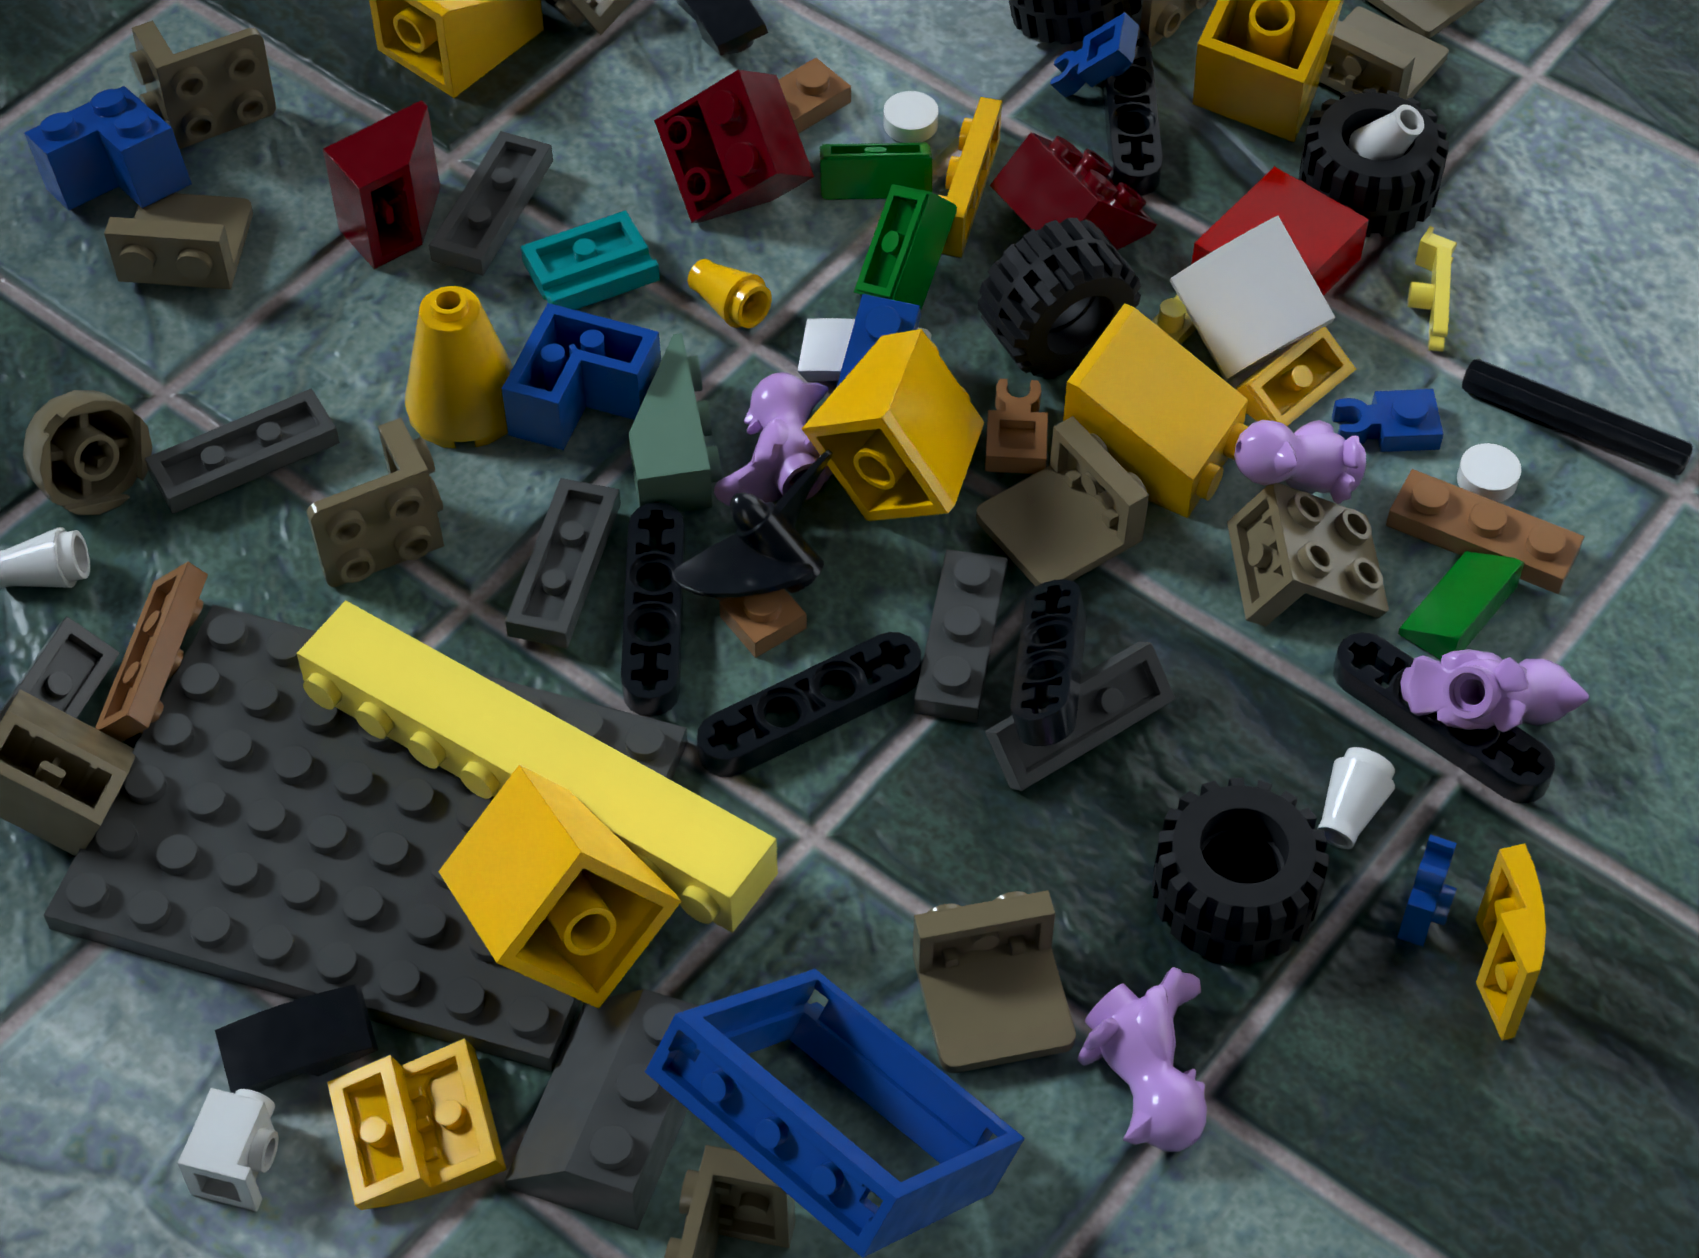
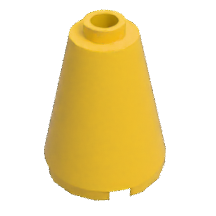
M459 286L441 287L431 291L421 301L406 386L405 407L410 425L423 439L443 448L456 449L455 442L475 441V447L484 446L508 433L502 387L513 365L478 297L466 288Z

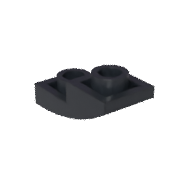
M677 0L678 5L696 20L702 39L720 56L726 53L735 54L742 52L752 46L755 39L768 33L764 21L750 0Z
M355 984L290 1001L215 1030L230 1092L234 1094L239 1089L261 1092L305 1072L319 1077L378 1051L362 989Z

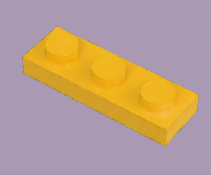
M980 97L973 119L965 117L963 120L958 149L962 153L960 157L951 156L945 182V188L949 190L948 195H938L954 203L957 207V212L942 254L962 258L1000 142L1002 100Z

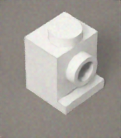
M210 1088L178 1161V1166L191 1195L258 1211L262 1196L257 1186L256 1178L259 1172L266 1173L270 1169L279 1141L278 1132L274 1130L271 1122L275 1103L270 1098L249 1089H239L234 1094Z

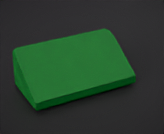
M927 142L822 144L820 146L821 196L826 200L887 199L892 184L932 192V153L930 144H927Z
M892 184L854 293L861 296L862 294L920 305L922 310L957 212L956 205L929 191Z
M1465 551L1402 624L1398 634L1440 660L1444 654L1465 650L1517 588L1524 562L1513 557Z

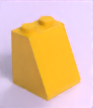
M369 0L378 51L452 98L457 97L544 30L541 0Z
M1217 0L1197 43L1192 104L1295 142L1315 97L1344 0Z
M1124 303L1067 381L1063 421L1074 416L1090 434L1098 435L1106 444L1109 454L1127 472H1132L1141 479L1149 494L1148 501L1188 518L1201 498L1209 501L1215 494L1223 476V465L1227 459L1235 460L1234 453L1239 435L1249 427L1244 425L1248 399L1139 310Z
M922 329L882 335L801 429L820 456L828 449L833 453L827 466L866 521L948 514L956 504L985 422L971 403L966 390L959 385L940 357L936 345L926 336Z
M518 765L438 871L497 964L598 1009L682 902L666 883L568 789L521 765Z

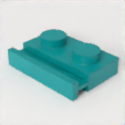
M626 210L520 246L522 262L542 298L546 299L550 304L577 310L660 281L659 264L656 259L653 260L651 258L647 244Z

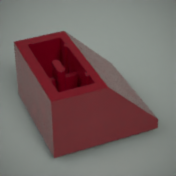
M738 69L654 120L691 223L704 222L771 202L814 178L777 75Z
M420 100L323 148L338 228L373 269L423 245L440 191L428 106Z
M1030 132L990 184V187L1035 231L1041 229L1045 223L1054 220L1061 223L1066 218H1078L1080 222L1086 219L1093 222L1096 227H1099L1116 250H1119L1151 234L1157 226L1142 210L1146 205L1145 199L1130 186L1122 182L1117 185L1108 176L1113 168L1107 161L1090 149H1086L1082 154L1074 145L1060 136H1056L1051 141Z

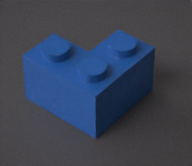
M125 86L118 89L101 91L90 102L69 112L52 114L46 117L39 126L24 132L46 189L68 211L117 187H120L141 208H144L192 184L172 127Z
M547 303L502 387L508 436L564 450L586 407L635 420L661 362L659 332Z

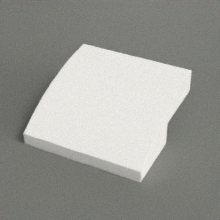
M1278 215L1219 247L1170 279L1174 290L1185 305L1189 317L1225 381L1276 356L1280 349L1331 324L1335 319L1331 308Z

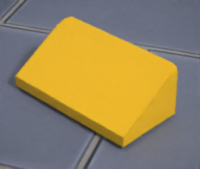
M1323 327L1286 346L1276 356L1235 387V389L1248 399L1246 414L1257 422L1270 420L1288 426L1357 369L1328 329Z

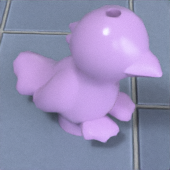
M785 372L771 374L762 379L752 391L750 408L744 419V423L749 425L747 428L748 434L752 435L761 432L752 460L743 468L716 483L714 487L716 498L730 506L732 497L741 492L753 494L764 502H774L781 499L791 486L820 457V454L801 428L807 423L811 411L828 392L829 388L817 382L805 383L798 377ZM827 465L813 485L806 500L813 497L822 488L824 482H827L833 474Z
M1261 420L1252 423L1239 435L1234 453L1239 471L1254 483L1265 486L1286 481L1290 487L1308 492L1311 495L1315 492H1330L1333 501L1337 504L1351 499V492L1359 486L1366 467L1365 448L1359 442V436H1351L1345 440L1341 435L1334 433V428L1331 424L1321 420L1310 422L1300 427L1294 433L1286 425L1276 421Z
M1471 649L1442 655L1441 662L1423 655L1416 657L1411 667H1407L1404 670L1400 682L1403 699L1408 701L1410 712L1417 716L1437 713L1438 721L1449 727L1466 730H1487L1495 725L1501 732H1506L1522 723L1538 726L1558 721L1568 712L1575 710L1589 699L1588 693L1577 682L1572 680L1564 667L1550 660L1524 659L1517 663L1511 657L1502 660L1494 653Z
M1172 967L1166 973L1159 985L1147 990L1145 996L1138 998L1124 983L1108 992L1094 1006L1085 1019V1023L1092 1031L1086 1038L1084 1047H1082L1077 1059L1084 1066L1104 1057L1110 1068L1129 1085L1133 1095V1114L1123 1141L1134 1145L1147 1142L1160 1150L1179 1152L1192 1146L1200 1138L1204 1130L1207 1114L1204 1098L1205 1084L1195 1080L1196 1070L1190 1069L1182 1073L1173 1067L1176 1047L1174 1015L1180 1005L1201 993L1200 979L1193 974L1183 973L1181 969Z

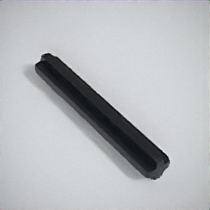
M1474 359L1464 374L1462 389L1467 393L1672 475H1681L1690 460L1693 445L1686 440L1489 362Z

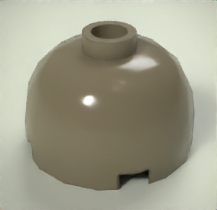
M73 390L50 399L34 414L26 429L23 446V458L28 476L47 499L77 515H100L121 506L130 498L129 495L121 493L132 487L136 478L144 480L148 472L145 458L152 454V442L148 426L142 418L135 414L127 404L95 390Z

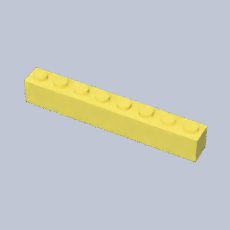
M346 600L296 653L304 680L303 688L315 703L329 710L336 707L355 718L359 725L372 736L379 739H384L387 736L403 745L423 765L433 769L440 766L454 774L477 796L485 799L495 797L518 765L568 789L677 894L682 901L680 903L682 909L701 923L710 924L714 922L733 933L778 875L777 839Z

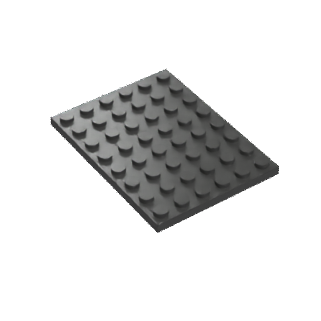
M213 604L160 700L164 705L160 718L150 723L149 728L143 731L132 752L135 758L130 771L105 819L86 849H79L43 916L49 929L294 999L355 984L362 989L371 1021L449 1043H455L465 1038L477 1051L552 1072L581 1001L497 964L438 872L494 797L485 799L477 796L454 774L440 766L433 769L423 765L403 745L387 736L384 739L372 736L359 725L355 718L336 707L329 710L315 703L303 688L304 680L296 653L317 631ZM482 675L670 780L673 779L688 742L686 727Z

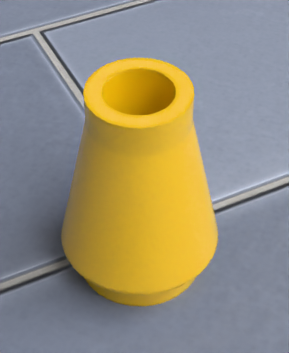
M709 259L697 261L689 271L687 279L689 288L697 292L729 326L733 328H753L761 323L768 314L772 303V295L769 288L766 287L763 278L759 275L719 265Z

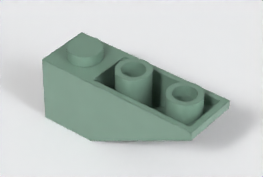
M682 333L673 334L629 431L632 473L639 507L648 503L660 502L677 508L679 512L713 507L711 483L722 479L717 446L706 447L704 436L712 435L707 400L696 401L694 393L703 390L699 359L697 355L687 357Z

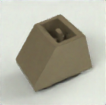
M20 689L0 722V818L76 856L80 848L86 849L105 819L130 771L135 755L132 753L134 748Z

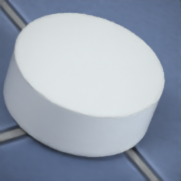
M904 91L890 97L884 105V129L891 138L902 143L926 141L937 131L938 105L933 98L922 92Z
M1490 443L1478 444L1470 447L1463 454L1457 473V482L1460 488L1500 503L1509 499L1515 493L1521 475V464L1516 455L1503 446Z

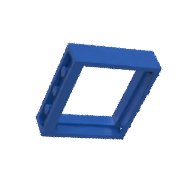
M816 969L676 1013L645 1070L647 1075L862 1258L992 1194L1025 1139ZM814 989L828 999L825 1007L818 1002L808 1003ZM786 1040H791L940 1164L900 1182L747 1054ZM994 1133L997 1136V1138L989 1141L990 1137ZM870 1191L883 1200L879 1207L867 1198Z

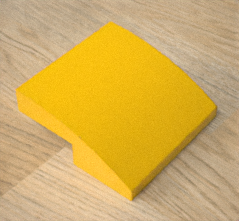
M1525 843L1499 849L1475 919L1488 946L1476 984L1502 1041L1515 1038L1541 971L1545 951L1546 923L1541 886Z
M465 1038L403 1065L389 1055L327 1082L354 1204L360 1210L414 1201L457 1189L507 1170L476 1050Z

